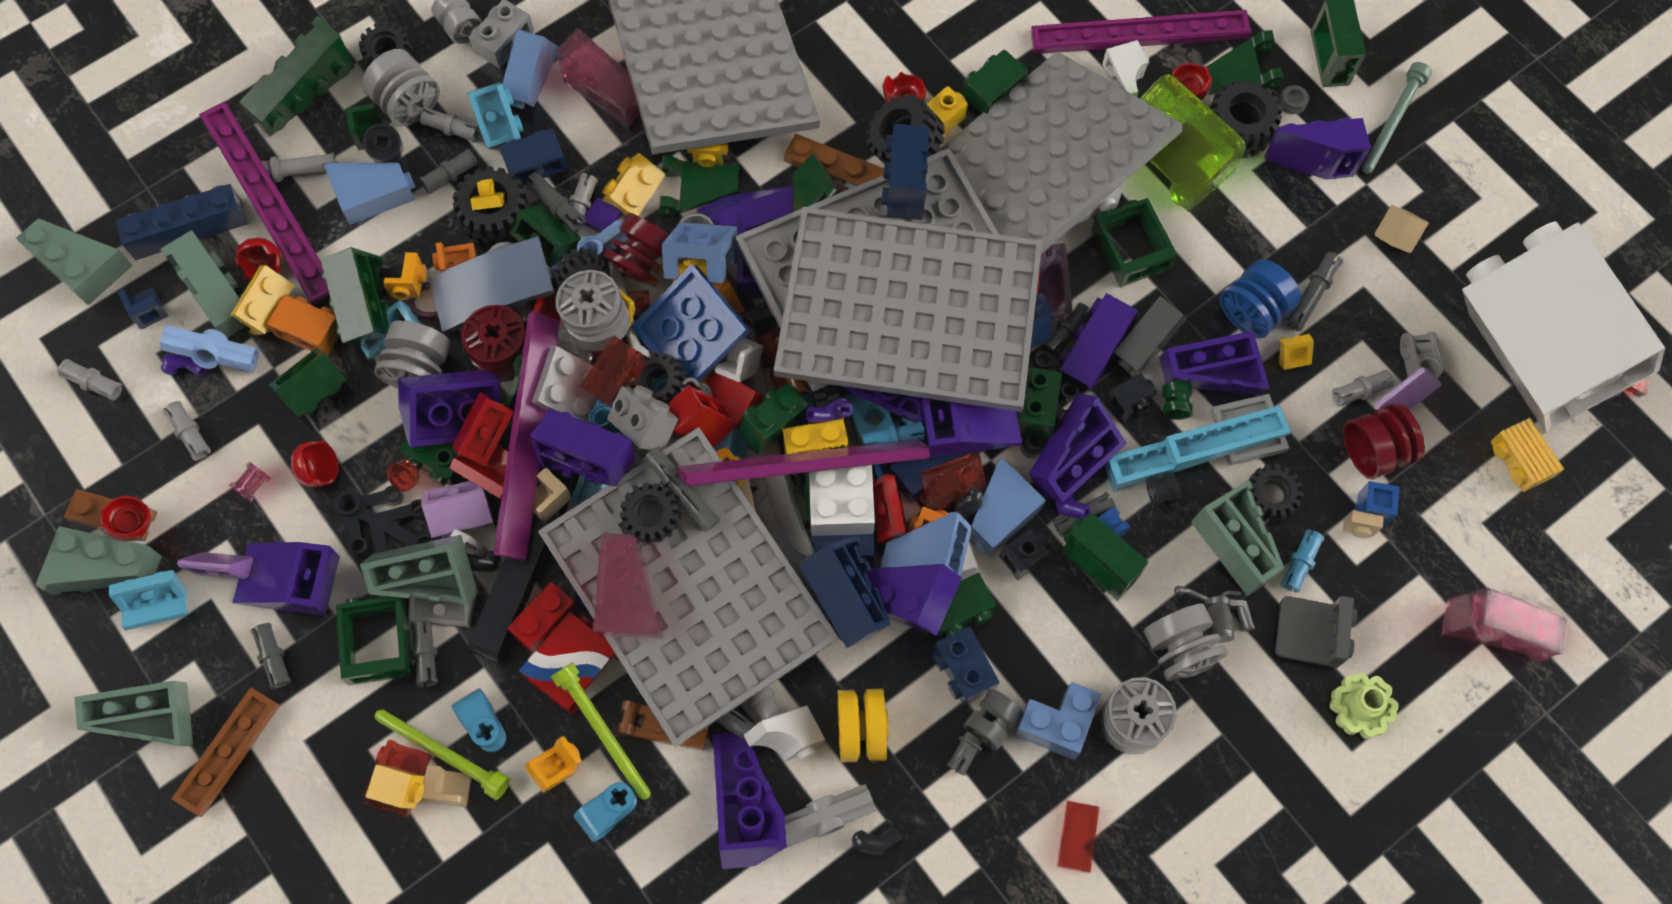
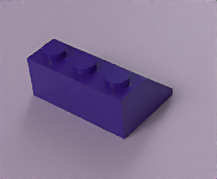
M488 370L398 378L399 411L408 445L410 447L454 443L480 392L500 403V379Z

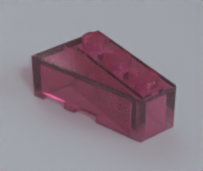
M577 28L556 50L564 83L629 126L640 114L628 71Z
M601 533L593 632L606 636L664 639L639 540L635 535Z
M1486 588L1447 599L1442 634L1525 654L1535 660H1548L1550 656L1563 654L1567 618L1491 588Z

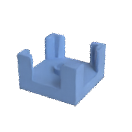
M680 222L662 243L664 278L677 279L679 277L678 260L697 258L706 259L707 280L709 282L722 283L726 278V261H730V264L734 265L738 261V246L735 242L737 227Z

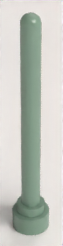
M1414 62L1410 66L1406 74L1407 85L1362 166L1364 173H1371L1374 170L1415 92L1422 85L1427 84L1432 75V69L1427 64Z

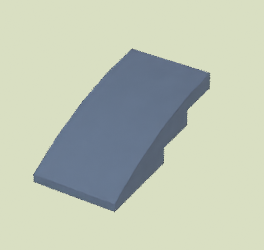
M539 237L485 253L429 278L443 334L463 329L466 319L474 311L484 306L502 305L515 310L528 306V301L555 294Z

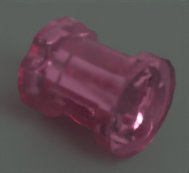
M248 462L244 473L236 482H231L229 486L242 497L252 502L255 492L265 481L269 482L271 477L251 462Z

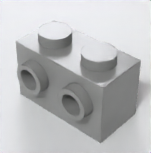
M502 0L490 10L485 20L472 30L469 39L474 53L500 69L510 58L517 29L529 33L534 32L530 15L509 1Z
M636 385L635 388L621 386L607 419L637 447L653 450L659 446L661 451H663L667 446L678 418L669 411L667 404L652 397L653 392L639 385Z

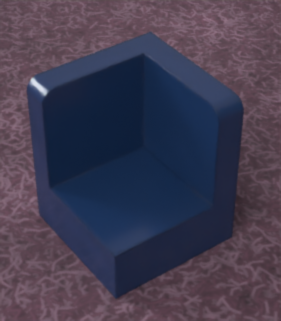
M153 287L132 297L123 288L117 290L130 318L141 330L168 317Z

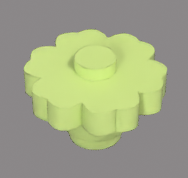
M1363 672L1344 678L1341 686L1332 691V700L1330 702L1331 710L1338 713L1336 724L1344 728L1347 734L1354 735L1359 732L1365 739L1384 734L1387 731V725L1396 721L1399 705L1396 700L1390 698L1392 687L1389 684L1385 683L1379 676L1369 679Z

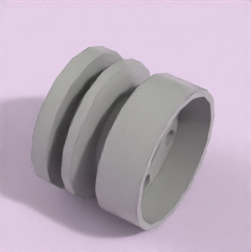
M393 49L377 57L368 66L362 77L364 92L398 126H409L420 121L424 108L433 109L439 99L440 88L438 83L425 70L421 69L420 64L403 49Z
M586 270L568 277L559 287L555 298L556 309L574 343L583 349L599 351L616 345L626 335L630 324L629 311L613 278L601 271Z
M397 320L391 322L383 343L386 350L381 351L378 358L380 361L377 362L374 373L380 380L395 388H398V378L441 374L442 371L439 366L445 363L451 342L444 334L426 325L411 321Z
M1203 603L1180 609L1162 617L1143 631L1153 651L1168 649L1169 651L1157 661L1161 667L1174 664L1163 672L1167 681L1189 678L1213 667L1216 662L1228 655L1225 646H1217L1210 649V647L1221 640L1219 634L1203 636V632L1213 625V621Z
M1146 677L1131 678L1120 683L1103 704L1100 713L1101 730L1106 740L1115 749L1127 754H1143L1154 749L1173 729L1177 717L1175 701L1170 692L1159 682ZM1138 707L1142 708L1143 714H1147L1143 719H1140L1139 713L1135 712Z

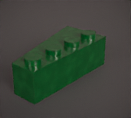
M319 16L311 22L314 25L313 29L306 36L301 33L294 41L297 46L287 57L281 55L278 58L270 76L263 75L239 101L247 116L270 137L275 132L283 129L291 119L305 111L308 105L319 96L327 93L331 86L341 78L346 77L355 68L341 36Z

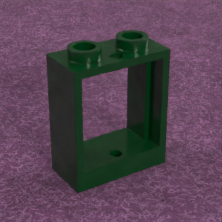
M1325 0L1310 31L1322 88L1349 86L1366 56L1354 0Z
M1148 198L1140 201L1131 200L1118 209H1106L1095 217L1091 231L1120 288L1173 268L1178 254ZM1140 220L1156 252L1124 263L1108 231Z
M1092 512L1085 519L1079 516L1068 528L1069 532L1063 539L1066 544L1062 553L1117 601L1139 579L1149 563Z
M378 595L376 599L365 600V598L357 597L347 599L344 604L336 605L341 679L350 686L413 676L407 603L403 598ZM396 612L399 657L356 664L353 619Z

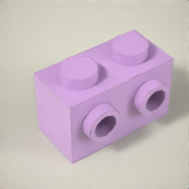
M471 481L422 492L421 506L432 538L437 536L450 537L454 529L458 531L469 528L477 530L493 523V508L488 492Z

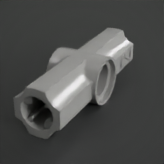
M866 784L857 786L849 791L847 790L834 797L833 795L824 796L806 805V808L784 816L787 847L801 843L816 835L817 837L831 834L843 828L844 824L876 812Z

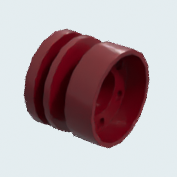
M629 212L619 228L628 238L627 242L624 243L620 240L612 239L611 244L621 252L617 254L606 249L603 256L615 266V269L638 283L648 284L656 288L659 280L651 275L650 271L653 270L664 275L663 267L656 261L658 258L663 259L662 243L669 234L647 220Z
M488 305L474 311L466 319L462 329V343L476 371L488 370L498 377L500 382L511 381L515 378L514 360L518 355L523 356L526 329L519 314L511 308L502 305Z
M1399 402L1388 404L1384 408H1378L1372 414H1363L1348 420L1343 428L1344 444L1348 456L1355 468L1367 479H1377L1391 473L1395 468H1404L1408 464L1419 462L1424 457L1425 443L1420 425L1410 410Z

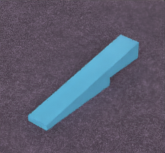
M1279 405L1170 435L1162 442L1115 454L1103 466L1112 490L1116 492L1146 482V479L1149 477L1159 478L1166 472L1174 473L1288 436L1291 430Z

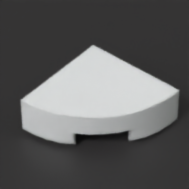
M453 530L450 537L462 535L467 553L484 558L488 549L482 543L461 531Z

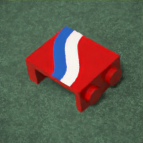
M568 612L519 672L526 680L573 716L579 708L567 689L564 691L561 686H556L551 676L573 662L580 672L577 674L580 678L578 683L585 692L610 660L614 658L618 661L619 658L605 636H600L592 629L595 625L582 614L576 617L571 612Z

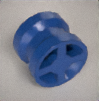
M1116 507L1098 517L1119 537H1122L1131 528L1128 522L1122 521L1119 517L1120 512Z

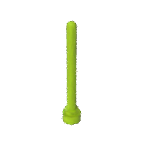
M571 662L551 676L557 687L561 686L564 691L568 690L638 797L642 800L648 799L650 797L649 788L578 683L580 678L577 674L580 672L574 663Z
M381 709L375 713V719L379 723L481 783L484 793L491 798L498 800L506 791L510 783V777L504 773L492 770L487 772L385 710Z

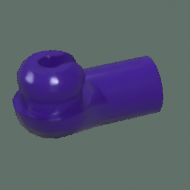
M839 398L823 408L809 407L806 411V419L808 422L813 423L843 419L852 414L853 405L847 399Z
M1072 495L1064 502L1055 501L1060 515L1076 519L1080 516L1082 519H1085L1091 513L1090 506L1076 503Z

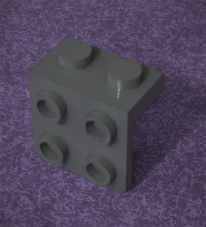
M1291 596L1283 597L1280 601L1275 647L1276 655L1282 658L1334 668L1341 666L1352 657L1354 652V640L1350 639L1351 628H1354L1357 620V610L1353 609L1354 598L1341 596L1333 604Z

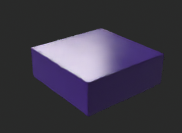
M597 198L584 215L586 222L583 224L600 233L615 221H619L622 217V211Z

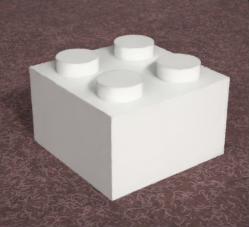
M872 465L809 472L811 536L874 533Z

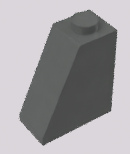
M1160 296L1114 351L1120 357L1116 362L1128 372L1136 369L1140 373L1188 320L1183 313Z

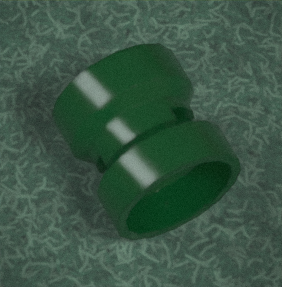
M1174 381L1162 386V396L1165 399V404L1162 408L1165 418L1183 420L1193 415V405L1190 403V397L1193 394L1190 383Z

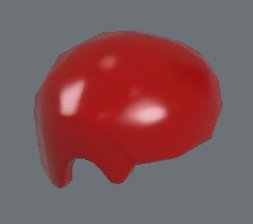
M1194 63L1180 65L1173 70L1169 78V89L1172 96L1184 104H1196L1205 99L1212 85V77L1207 67Z
M900 72L893 79L887 75L882 84L883 94L887 103L891 102L892 98L896 96L900 98L905 94H908L909 97L915 95L923 101L926 98L924 82L915 75H905L903 72Z
M260 237L249 238L237 246L235 265L242 268L245 279L251 281L261 265H266L276 273H280L282 266L281 253L271 241Z
M309 441L298 445L293 450L291 470L297 481L307 487H319L330 484L335 480L338 474V459L335 451L326 441Z
M125 495L114 498L101 509V527L113 540L123 542L136 541L144 536L150 527V508L136 497Z

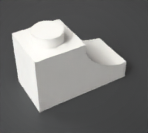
M1138 40L1107 49L1102 65L1110 82L1137 97L1136 81L1144 77L1146 68L1149 65V57L1146 50H1142Z
M808 706L762 720L744 734L749 747L756 745L769 747L778 752L784 761L796 757L799 761H803L816 753L815 747L825 740Z

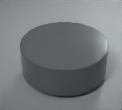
M1297 85L1286 87L1279 98V105L1282 106V110L1289 114L1303 112L1309 102L1307 91Z

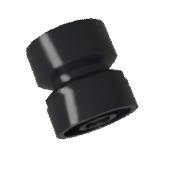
M377 123L366 130L363 137V146L368 156L375 163H396L401 158L403 142L394 127L385 123Z

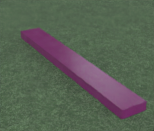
M1247 10L1035 25L1031 26L1030 33L1034 54H1047L1057 51L1074 52L1109 49L1138 40L1140 46L1247 39L1250 38L1251 28Z
M224 101L200 113L202 121L312 306L314 307L329 299L330 294L327 283L322 276L323 267L319 257L227 103Z
M532 312L528 315L493 554L519 561L527 559L538 481L537 475L539 474L540 467L530 435L547 413L546 410L531 402L550 347L557 346L560 326L559 319L537 312Z
M909 440L678 467L679 477L688 486L926 459L930 456L928 445L919 440Z

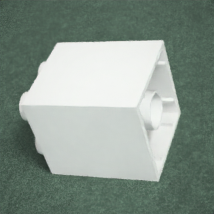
M1551 222L1540 227L1524 239L1523 244L1528 250L1527 252L1506 264L1500 255L1492 256L1480 262L1468 271L1466 276L1471 284L1462 289L1469 316L1545 432L1552 430L1658 372L1665 351L1664 345L1579 222L1565 230H1562L1557 222Z

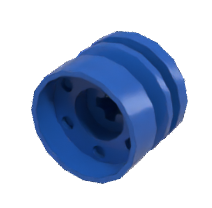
M1265 259L1256 260L1242 273L1240 279L1233 281L1231 286L1227 287L1220 295V305L1231 323L1243 333L1254 331L1255 338L1258 339L1266 337L1280 323L1281 319L1286 318L1301 302V292L1291 275L1280 265Z

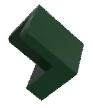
M374 104L346 109L349 133L358 151L364 150L363 137L366 130L372 125L382 123Z

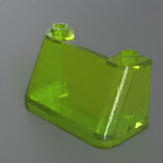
M1164 74L1140 99L1181 122L1183 131L1149 161L1172 182L1170 191L1173 202L1189 212L1235 173L1244 154L1245 144L1238 133L1175 77Z

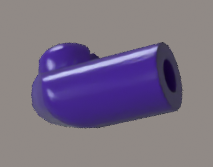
M175 353L167 354L161 360L163 362L161 370L168 375L176 374L178 368H186L199 377L204 376L208 369L195 364L191 357Z

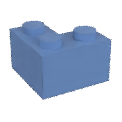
M1071 682L1065 691L1059 710L1030 699L1024 709L1015 736L1075 760L1081 752L1102 694Z

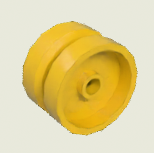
M883 688L866 689L863 696V710H859L858 696L854 690H838L840 762L858 761L860 758V741H865L866 757L869 761H886L889 725Z

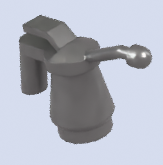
M1176 586L1174 588V592L1177 595L1185 593L1205 601L1206 608L1213 621V625L1206 632L1208 635L1219 634L1221 640L1218 643L1230 642L1235 639L1234 632L1236 628L1230 609L1237 610L1243 631L1255 630L1247 601L1230 599L1239 597L1241 592L1226 590L1220 596L1209 598L1183 586Z

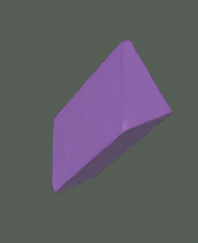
M1420 367L1374 403V407L1376 409L1384 408L1388 404L1399 402L1411 410L1441 386V382L1429 368Z
M202 552L178 560L177 565L195 575L245 580L249 577L253 557Z

